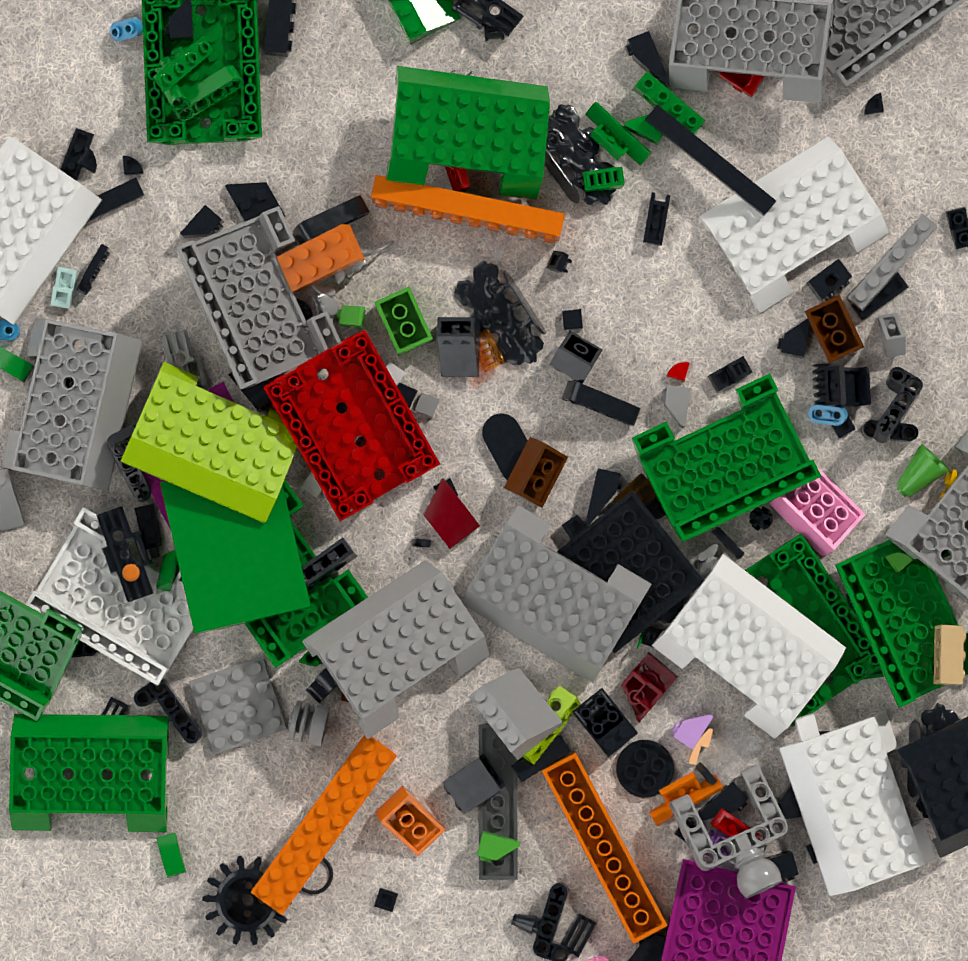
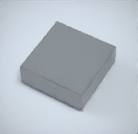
M421 393L415 411L433 418L439 399Z

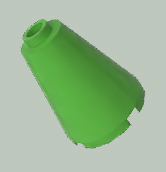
M921 444L898 480L897 485L899 487L897 490L904 497L907 495L911 497L945 475L949 468L937 456L931 453L926 446Z

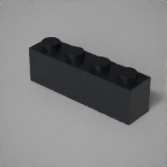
M269 0L264 43L265 55L288 57V52H292L293 41L290 40V33H294L295 22H292V14L296 15L297 3H294V0Z

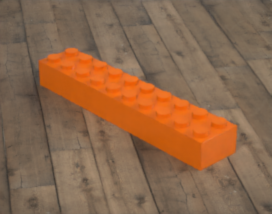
M375 175L371 194L372 203H375V207L378 208L394 207V211L405 213V210L413 211V215L416 216L428 214L432 215V219L443 220V218H447L455 224L467 222L471 227L480 228V225L486 226L488 230L499 232V229L506 230V234L517 236L518 233L525 234V238L533 240L540 237L544 238V242L555 243V241L560 240L565 213L429 185L422 186L386 181V177Z
M364 735L257 882L251 893L283 915L397 757V754L375 738L367 739Z
M576 752L542 769L543 775L632 943L634 944L668 926Z

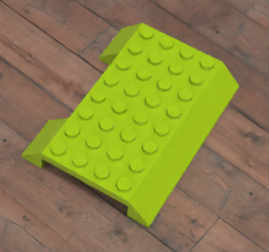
M163 362L120 462L266 523L297 449L278 412L270 408L267 416L245 408L197 387L199 376Z

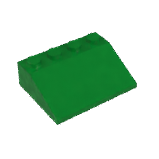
M387 0L410 45L461 19L458 12L452 11L454 6L452 0Z

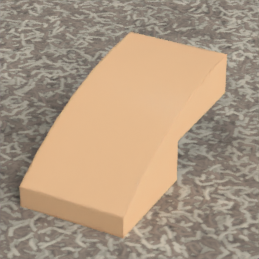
M707 728L694 749H691L687 760L688 763L696 765L701 746L709 748L713 729Z

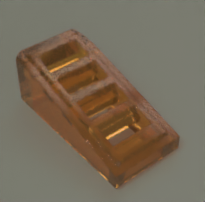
M489 329L480 333V339L483 337L487 339L480 343L479 361L484 373L505 363ZM486 344L489 345V347L486 349H483L482 347ZM491 351V355L486 356V353Z

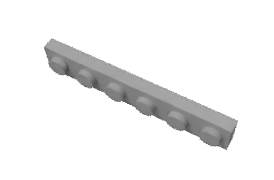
M922 214L847 297V300L863 311L935 231L937 224Z

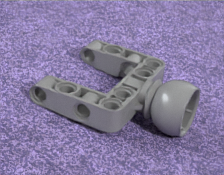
M757 764L739 771L749 800L754 810H757L762 823L713 845L688 794L669 802L671 811L697 866L703 871H708L727 862L734 864V868L739 869L737 885L745 899L782 882L778 867L769 859L764 858L765 853L763 850L765 845L779 840L788 831L787 822ZM755 790H761L764 794V797H758L755 793ZM686 820H692L695 827L689 828L686 825ZM772 825H778L781 832H774ZM756 832H760L763 835L762 841L756 839ZM720 848H726L729 851V856L722 855ZM704 855H708L711 858V864H706L703 861Z

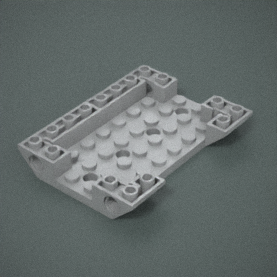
M678 0L669 60V88L707 92L710 76L708 70L783 78V100L821 103L826 72L829 29L832 27L835 0ZM691 25L699 27L698 32L694 35L688 32ZM730 28H734L737 31L736 36L733 38L726 36V32ZM768 32L775 34V38L771 42L764 40V36ZM808 35L812 36V44L804 45L802 42L803 38Z
M35 318L27 356L37 358L20 432L9 430L1 468L108 491L115 460L107 446V439L110 435L123 429L143 340L55 320ZM81 340L83 346L80 350L76 351L74 345L77 341ZM69 378L74 380V385L71 388L66 387V381ZM60 416L65 417V423L62 426L57 424V419ZM54 453L56 455V461L53 464H50L48 461V457L50 454Z
M968 431L954 447L966 458H968ZM968 465L928 515L908 505L884 535L912 559L918 558L946 581L944 585L967 604L968 530L965 528V522L968 521ZM943 550H947L950 553L948 561L943 560L941 557Z

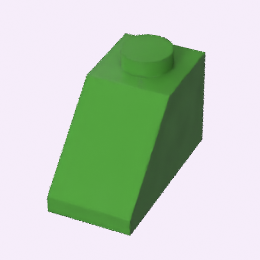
M343 305L342 310L338 309L337 321H340L339 325L363 330L366 315L365 307Z
M483 831L477 856H480L482 861L491 862V860H497L520 847L521 842Z

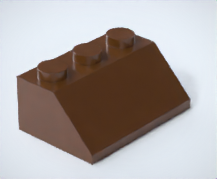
M840 295L804 311L828 363L864 348Z
M530 437L504 488L543 508L568 456L548 444Z

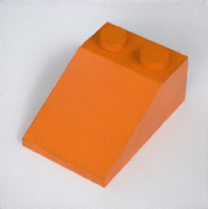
M403 785L375 811L379 821L417 856L446 830Z

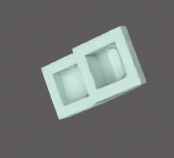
M58 267L51 306L70 309L78 270Z

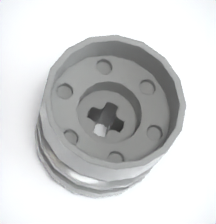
M297 700L289 720L288 740L294 741L296 733H299L298 742H302L304 735H308V744L321 747L330 707L317 705L313 713L310 712V703L307 702L305 710H301L303 701Z

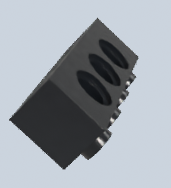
M343 537L302 566L308 592L358 557Z

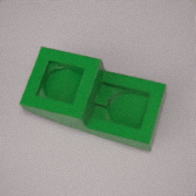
M0 346V369L25 382L34 366Z
M176 833L157 837L167 878L186 873Z

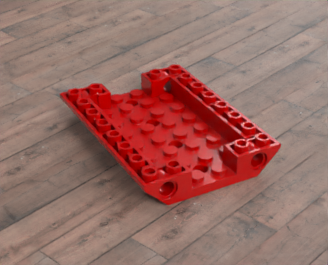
M366 330L340 341L280 375L263 387L340 522L374 503L373 500L404 482L409 483L440 465L438 458ZM320 369H326L328 372V376L324 380L317 377V372ZM340 402L347 405V410L344 413H338L336 410V406ZM358 436H364L366 439V443L361 447L355 444V439ZM377 469H382L385 473L384 477L380 480L374 477V472Z

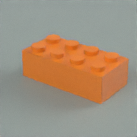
M341 224L277 256L291 292L303 291L311 287L312 284H317L365 260L350 224Z

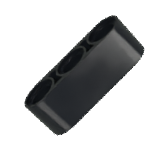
M869 420L863 423L860 428L862 436L874 439L873 434L866 432V426L871 424L876 428L878 421ZM900 423L889 441L911 442L918 437V429L913 424ZM906 428L912 430L913 435L911 438H907L904 435Z

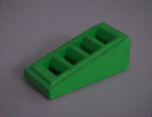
M622 167L582 173L585 192L622 189L625 185ZM606 175L609 177V183L606 182ZM591 176H593V181H594V185H593V186H591V183H590V177H591ZM598 176L601 177V184L598 182Z

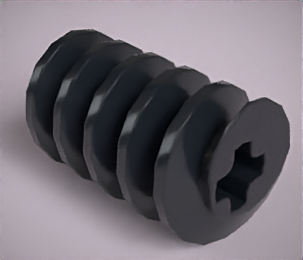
M813 364L812 366L817 367V369L813 370L812 374L818 375L812 379L813 382L818 383L813 386V389L819 391L813 394L814 397L819 398L814 403H826L824 367L835 365Z

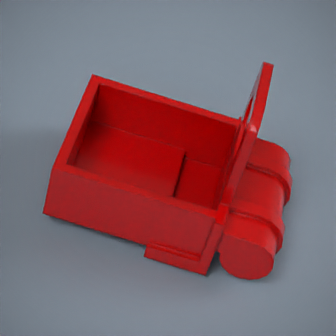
M720 71L717 75L731 84L734 89L741 93L744 92L749 97H752L757 92V88L765 77Z

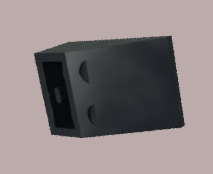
M437 317V343L441 377H479L480 319L475 317Z
M603 688L599 689L572 711L607 757L611 756L638 734Z

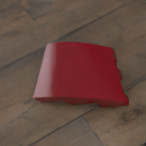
M442 478L436 493L432 495L430 504L426 507L423 515L448 548L451 549L480 527V525L445 479Z
M650 652L645 655L621 684L639 723L678 678L674 672Z

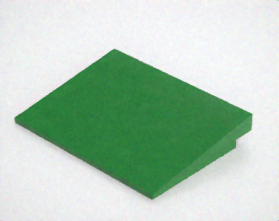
M167 481L160 482L194 634L221 630L311 607L283 484L266 523H263Z

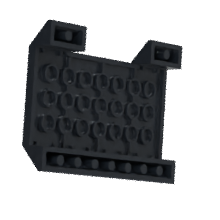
M965 717L895 750L902 768H908L937 837L933 839V843L940 858L968 846V717Z

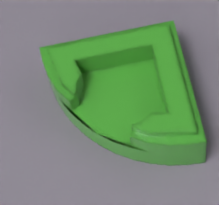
M893 553L885 557L896 572H900L913 561L911 557L903 553Z

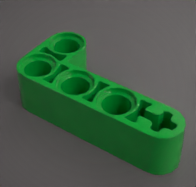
M229 65L184 92L175 84L168 91L164 92V95L177 117L181 121H187L240 89L244 82L236 68Z

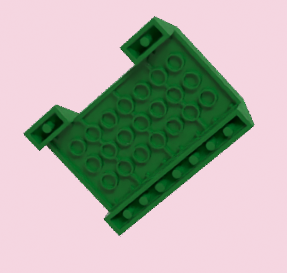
M397 66L395 79L397 92L390 160L387 162L386 181L424 186L429 164L501 173L503 175L500 179V196L537 200L543 180L550 109L548 86Z
M770 373L735 389L741 410L674 441L675 437L667 421L632 437L638 460L672 529L682 542L822 477L814 460L809 459L777 395L778 388Z
M284 479L283 488L291 517L304 505ZM292 522L303 566L316 557V555ZM349 569L334 580L330 576L310 590L308 594L311 607L245 623V626L275 668L306 648L302 642L304 639L368 598Z
M887 540L835 564V567L898 708H901L916 701V698L944 686L934 684L935 626L959 625L935 572L918 558L912 559L913 561L900 572H896L885 557L893 553H906L892 541ZM947 550L941 552L942 559L950 556ZM965 632L966 640L963 650L966 657L963 662V670L965 675H968V632Z
M0 591V701L38 721L53 698L82 637V627L50 609H47L43 615Z

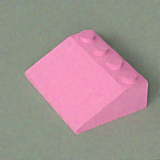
M818 468L822 477L772 500L769 505L799 534L802 533L806 541L825 558L836 549L866 514Z

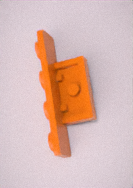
M691 772L659 790L665 803L649 811L655 825L659 826L674 817L669 802L688 794L693 804L696 805L721 791L724 787L718 777L713 775L717 780L714 785H710L707 780L699 783L694 773Z

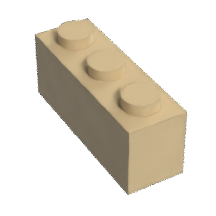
M935 626L934 684H963L965 679L963 662L966 657L963 650L966 640L964 626Z

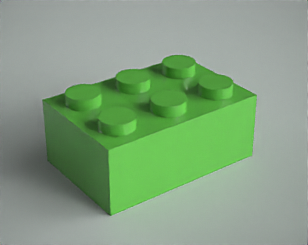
M410 286L374 302L398 357L433 342V337Z

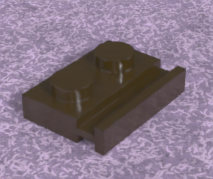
M640 473L613 500L617 503L633 490L644 505L647 506L657 496L649 480Z

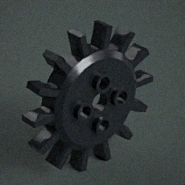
M240 855L237 857L239 868L237 871L231 872L228 865L224 862L219 865L221 871L226 875L223 882L218 881L214 877L208 878L207 882L218 888L217 895H204L202 901L207 903L216 902L217 910L209 912L205 918L206 920H213L215 917L220 916L224 921L217 929L216 934L218 936L223 934L227 927L235 929L233 944H238L241 940L242 932H249L252 945H257L258 936L256 930L263 928L267 935L273 938L275 932L269 925L272 918L285 924L288 919L266 903H259L258 897L251 893L264 874L259 870L262 864V857L257 856L254 860V867L251 869L245 868V860ZM246 882L252 883L251 889L245 887ZM245 894H250L253 897L251 905L243 903L242 897ZM232 895H236L238 897L237 902L231 901ZM246 909L251 911V915L248 917L244 915V910Z

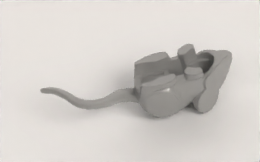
M391 241L390 243L377 249L376 251L365 252L362 254L364 258L366 256L375 255L383 249L390 246L391 244H393L394 241ZM363 260L335 275L337 284H341L346 277L352 278L354 272L358 273L367 265L366 261Z
M312 284L313 293L315 294L312 300L317 304L315 307L317 314L319 315L327 311L333 323L334 316L338 313L339 309L338 303L333 297L336 294L335 290L321 284Z
M718 544L711 545L705 551L698 554V561H700L698 572L704 580L710 574L713 565L720 558V556H716Z

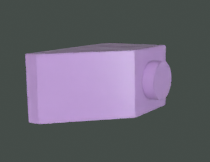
M706 714L684 719L680 723L677 721L671 730L673 732L672 737L694 749L713 716Z

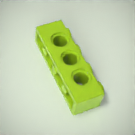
M560 685L551 692L547 703L553 711L556 707L561 706L555 713L563 724L522 756L533 765L574 715L572 711L581 705L576 696Z

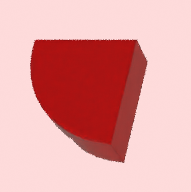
M680 362L670 368L666 377L685 381L690 363Z

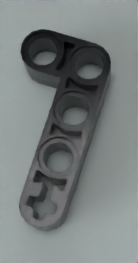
M359 195L302 221L295 227L293 233L299 245L341 224H350L368 215L370 211L362 196Z
M901 367L892 368L886 380L887 387L897 393V395L878 421L874 430L873 437L879 443H886L890 440L918 399L923 387V382L918 377ZM890 415L895 416L897 419L891 418Z
M575 381L567 382L561 398L566 402L570 401L572 404L581 405L633 427L641 408Z
M129 425L110 435L107 439V446L134 498L138 502H145L151 497V490L141 470L120 462L136 425Z
M325 668L306 691L320 704L337 687V683L327 668Z
M163 678L161 681L164 684L162 692L156 691L155 684L149 682L135 693L134 702L140 707L148 706L157 700L187 743H195L201 739L202 731L166 679ZM142 692L148 695L146 703H142L139 700V695ZM168 697H171L175 700V706L173 708H169L166 705V699ZM179 713H183L186 716L184 724L177 721ZM191 723L192 725L189 726V729L197 732L195 734L196 739L193 737L189 738V730L187 728L183 730L182 727Z
M563 882L555 883L550 889L533 944L535 955L550 961H566L570 956L568 946L554 941L569 894V888ZM561 886L564 894L559 896L558 901H551V898L555 899L557 896L555 889ZM550 905L558 907L559 913L557 915L550 914ZM543 925H552L553 932L550 934L545 933ZM540 942L545 943L547 951L540 952L537 944ZM557 949H564L566 956L558 958L556 956Z

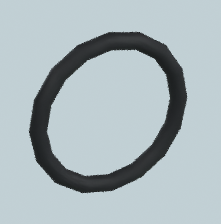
M322 859L329 869L327 884L319 890H308L302 887L301 890L303 892L320 894L331 885L333 869L328 860Z

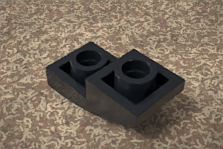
M963 206L945 211L955 249L968 247L966 207Z

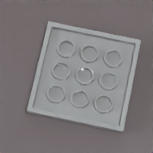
M263 656L189 681L213 754L287 729Z

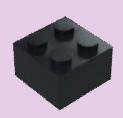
M570 330L549 365L553 366L557 371L570 376L574 381L583 384L603 349Z

